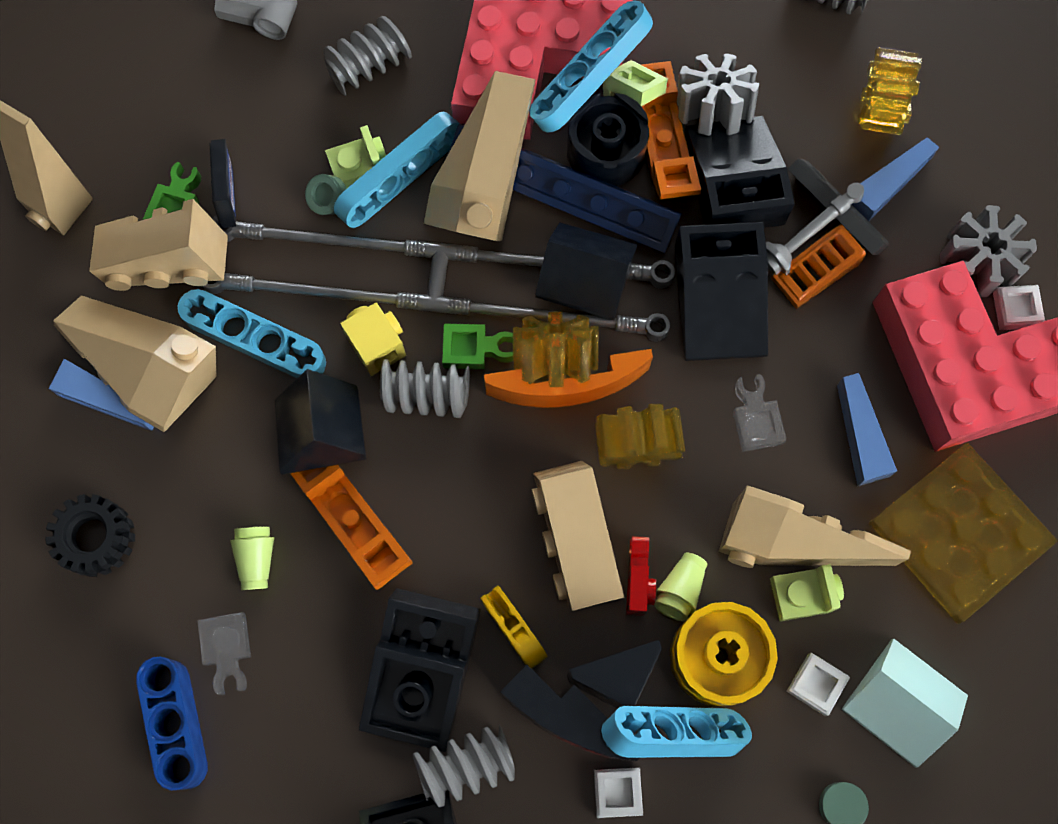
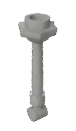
M860 183L850 184L844 195H839L834 199L826 210L785 245L766 242L768 269L775 275L780 271L788 275L791 270V253L835 217L845 213L851 208L850 205L852 203L860 202L863 198L864 187Z

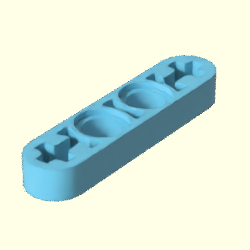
M629 1L619 7L531 104L530 116L543 132H554L565 125L651 30L653 25L652 17L641 1ZM611 47L605 54L599 56L605 49ZM584 76L578 84L572 86L576 80Z
M444 111L434 115L343 191L334 204V213L351 228L365 223L450 150L457 126L460 123Z
M190 290L178 302V313L188 327L295 378H298L306 369L321 374L325 371V355L320 346L308 338L204 290ZM203 304L207 311L215 316L214 321L212 322L208 316L197 313L194 316L190 309L193 306L200 307ZM238 317L245 321V327L240 334L236 336L224 334L223 328L229 319ZM275 334L281 337L280 347L276 351L264 353L259 350L260 341L264 336ZM290 347L294 353L302 357H307L311 352L315 363L313 365L306 364L301 369L298 360L289 355Z
M622 706L603 723L601 729L607 746L614 753L627 758L731 757L742 750L752 739V732L746 720L736 711L727 708ZM655 724L667 734L669 740L659 733ZM690 726L694 727L699 732L702 739L699 738L692 731Z

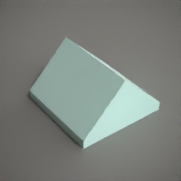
M891 639L841 710L912 766L918 768L958 731L968 695L898 641Z

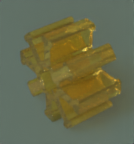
M876 48L874 61L870 60L867 69V87L862 88L860 101H864L858 115V123L861 124L860 129L896 135L903 133L904 123L908 124L912 116V96H917L920 85L919 81H915L922 66V59L918 58V53Z
M548 312V323L535 319L532 315L522 318V328L513 327L514 370L522 369V380L528 383H534V380L549 375V387H563L565 374L577 379L579 383L590 380L591 369L598 370V326L589 327V318L583 315H577V318L564 323L562 312Z
M650 404L648 408L641 412H635L632 410V406L618 408V415L601 414L597 416L595 428L600 466L608 467L617 464V469H630L631 466L644 462L647 467L661 465V460H678L682 458L685 446L680 409L673 407L663 410V404Z

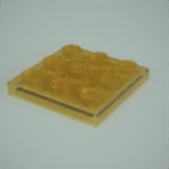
M968 442L869 522L883 539L911 550L909 559L904 561L905 565L957 624L965 622L1058 542Z

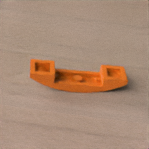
M671 61L642 64V66L668 78L666 93L642 106L646 112L649 126L646 158L660 200L701 194V186L694 157L689 156L682 123L678 118V90Z
M652 349L610 355L607 366L608 372L528 384L526 368L484 374L486 395L511 404L540 408L565 407L588 403L616 393L644 375L651 365L653 358Z
M339 465L290 473L376 590L380 589L413 563Z

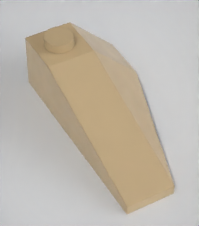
M498 71L494 72L431 184L424 224L480 238L502 241L535 79Z
M0 100V141L16 198L28 210L25 217L43 231H47L51 227L65 235L93 198L29 117Z
M80 296L53 320L54 326L82 358H86L97 370L98 377L105 385L109 384L117 393L122 405L133 415L163 432L173 424L216 378V346L180 326L85 296Z
M748 485L732 505L719 548V552L729 555L728 561L747 568H753L754 564L897 566L908 560L911 550L866 531L852 530L850 534L842 531L840 520L829 515L822 517L806 516L802 514L803 504Z

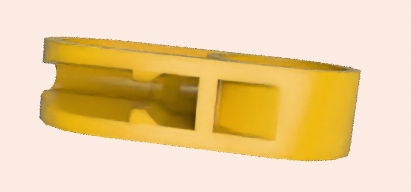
M498 585L490 593L480 597L483 605L525 665L532 669L548 657L535 635Z

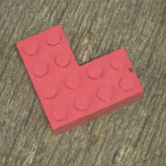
M474 0L451 101L453 118L460 124H466L495 71L535 79L532 104L540 94L543 74L551 73L558 75L619 7L634 0ZM611 47L605 49L599 56L605 54ZM530 112L523 138L527 140L531 139L534 124Z
M964 260L887 283L873 300L874 308L935 452L1058 413V317L997 336Z

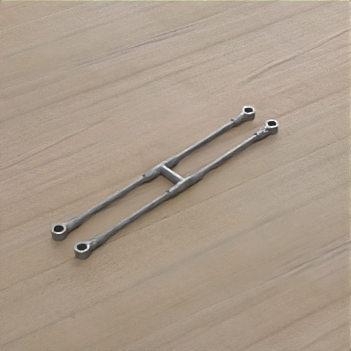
M216 215L212 219L219 225ZM236 221V227H229L224 231L228 235V242L235 237L256 240L274 238L404 252L406 256L432 258L427 295L405 292L388 294L257 280L253 276L230 273L224 274V281H217L214 284L203 286L211 294L221 293L224 289L253 292L255 289L395 304L397 308L462 315L479 313L616 328L615 331L645 334L649 340L654 342L664 340L670 328L669 319L660 313H654L648 318L617 315V318H614L613 321L600 316L472 303L470 299L443 296L448 260L469 261L476 263L477 260L542 267L544 257L483 251L473 246L417 240L398 242L266 228L263 224ZM659 260L653 265L632 263L627 279L650 281L654 287L663 289L671 285L675 269L670 262L665 260ZM663 270L668 273L669 277L665 279L658 278L655 272ZM660 323L664 330L662 332H654L650 325Z

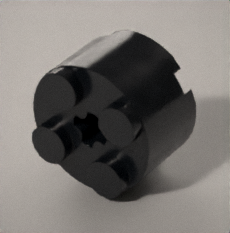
M601 93L591 95L570 118L567 158L570 166L577 171L616 187L630 181L639 173L645 161L649 140L646 112L637 101L624 94L614 93V96H601Z

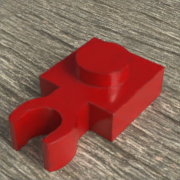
M632 536L630 540L626 615L644 616L647 612V605H655L656 579L649 578V537Z

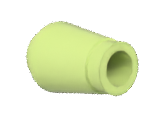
M270 527L234 529V540H230L239 581H241V590L268 588L267 579H269L274 537H270Z
M684 553L656 590L657 600L654 605L656 609L669 618L677 621H686L689 614H693L696 611L705 569L708 565L707 562L696 554Z

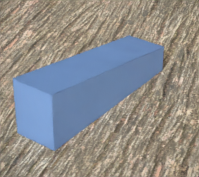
M925 138L860 183L864 187L863 198L860 202L852 203V205L870 221L932 159L939 147L929 138Z
M63 359L49 387L53 393L64 399L150 431L153 430L154 426L133 415L122 405L120 397L109 384L105 385L99 378Z
M856 373L843 377L837 384L857 486L888 478L897 472L860 374Z

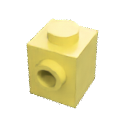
M377 302L369 307L360 306L347 315L346 320L340 323L347 339L370 376L381 371L384 359H388L391 365L406 356L403 343L398 336L403 333L400 324L391 311L384 314Z

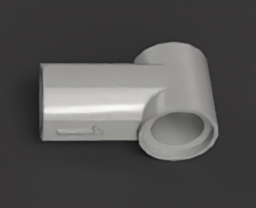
M215 0L214 11L217 18L253 26L263 36L274 40H281L286 37L298 2L297 0Z

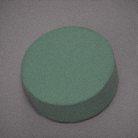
M316 175L308 182L305 189L307 205L317 214L334 215V204L341 193L346 190V186L340 178L334 175Z
M832 783L823 790L819 799L820 813L828 824H863L868 816L869 804L866 795L859 787L852 783Z

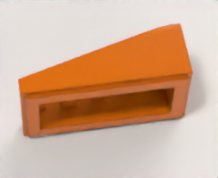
M840 224L794 258L788 275L780 271L777 275H772L771 279L797 309L859 266L866 252L849 231ZM820 254H823L834 267L832 270L821 260ZM808 263L821 279L816 281L804 265ZM794 272L807 286L808 289L804 292L791 278L790 275Z

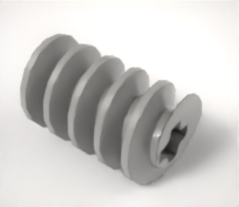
M381 16L377 19V27L370 23L364 26V36L359 31H353L350 35L351 44L346 39H339L337 41L338 52L331 46H326L323 50L326 68L337 89L344 96L346 95L345 82L348 81L355 89L359 88L357 75L362 74L370 82L373 80L371 72L373 66L384 74L386 73L384 60L388 59L397 67L399 66L397 53L401 51L408 59L412 57L411 50L403 34L386 16Z
M384 359L380 374V399L389 413H394L400 403L403 413L411 414L417 403L421 415H428L432 405H434L437 416L444 417L449 406H451L453 416L461 418L467 406L469 395V366H467L463 377H459L456 365L451 364L446 376L441 374L439 363H434L430 374H425L422 362L417 361L413 373H408L405 360H401L396 372H393L389 360Z
M500 724L498 737L488 727L483 728L480 744L471 733L464 736L463 750L460 749L453 739L447 742V756H443L436 746L430 747L428 763L424 761L418 752L412 754L426 800L428 797H431L439 808L445 806V791L447 790L456 801L462 800L463 784H467L475 795L480 793V778L482 777L485 778L492 788L497 787V772L502 771L509 781L515 779L513 759Z

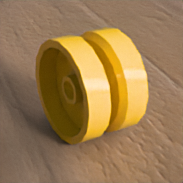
M734 602L711 603L695 611L675 632L670 648L671 670L680 688L695 701L712 707L740 704L760 694L772 680L778 660L776 639L767 622L751 608ZM719 648L724 649L728 655V659L722 663H719L715 657L720 651Z

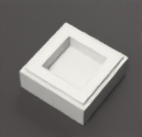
M1038 285L997 287L993 291L999 330L1021 329L1045 321Z
M809 653L786 692L822 715L829 716L850 677L815 654Z
M640 768L594 770L597 818L643 816Z

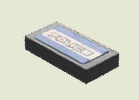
M211 140L209 146L214 209L219 225L222 228L236 227L233 166L226 140Z

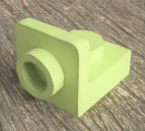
M630 60L617 67L603 82V96H614V93L624 94L643 106L666 93L668 78Z
M368 125L360 127L361 139L325 150L333 175L343 181L346 189L386 156L380 137L372 138Z
M831 564L821 565L817 569L777 575L770 578L779 621L827 614L841 607L840 600L844 598L843 585L839 575L833 574Z

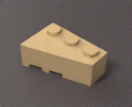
M194 199L183 201L182 210L167 213L168 210L162 207L154 209L152 218L138 221V218L133 215L96 225L89 271L104 282L106 287L119 291L129 290L131 286L147 285L152 288H167L169 284L174 283L204 286L208 284V281H224L228 235Z
M578 461L533 473L537 487L531 489L535 508L538 515L544 514L548 531L542 532L548 558L555 556L559 573L553 574L559 601L567 599L571 610L574 611L623 598L624 594L593 468L583 461Z

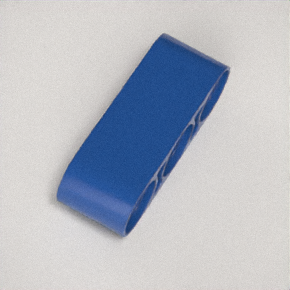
M161 656L152 657L139 667L136 683L154 775L157 782L165 789L171 791L192 789L200 785L205 779L208 771V762L190 676L187 668L181 662ZM168 667L171 671V682L166 689L160 691L155 684V678L161 669ZM176 711L181 718V725L179 730L170 736L165 731L164 721L169 713ZM181 756L186 757L190 764V772L183 781L175 778L173 773L174 763Z

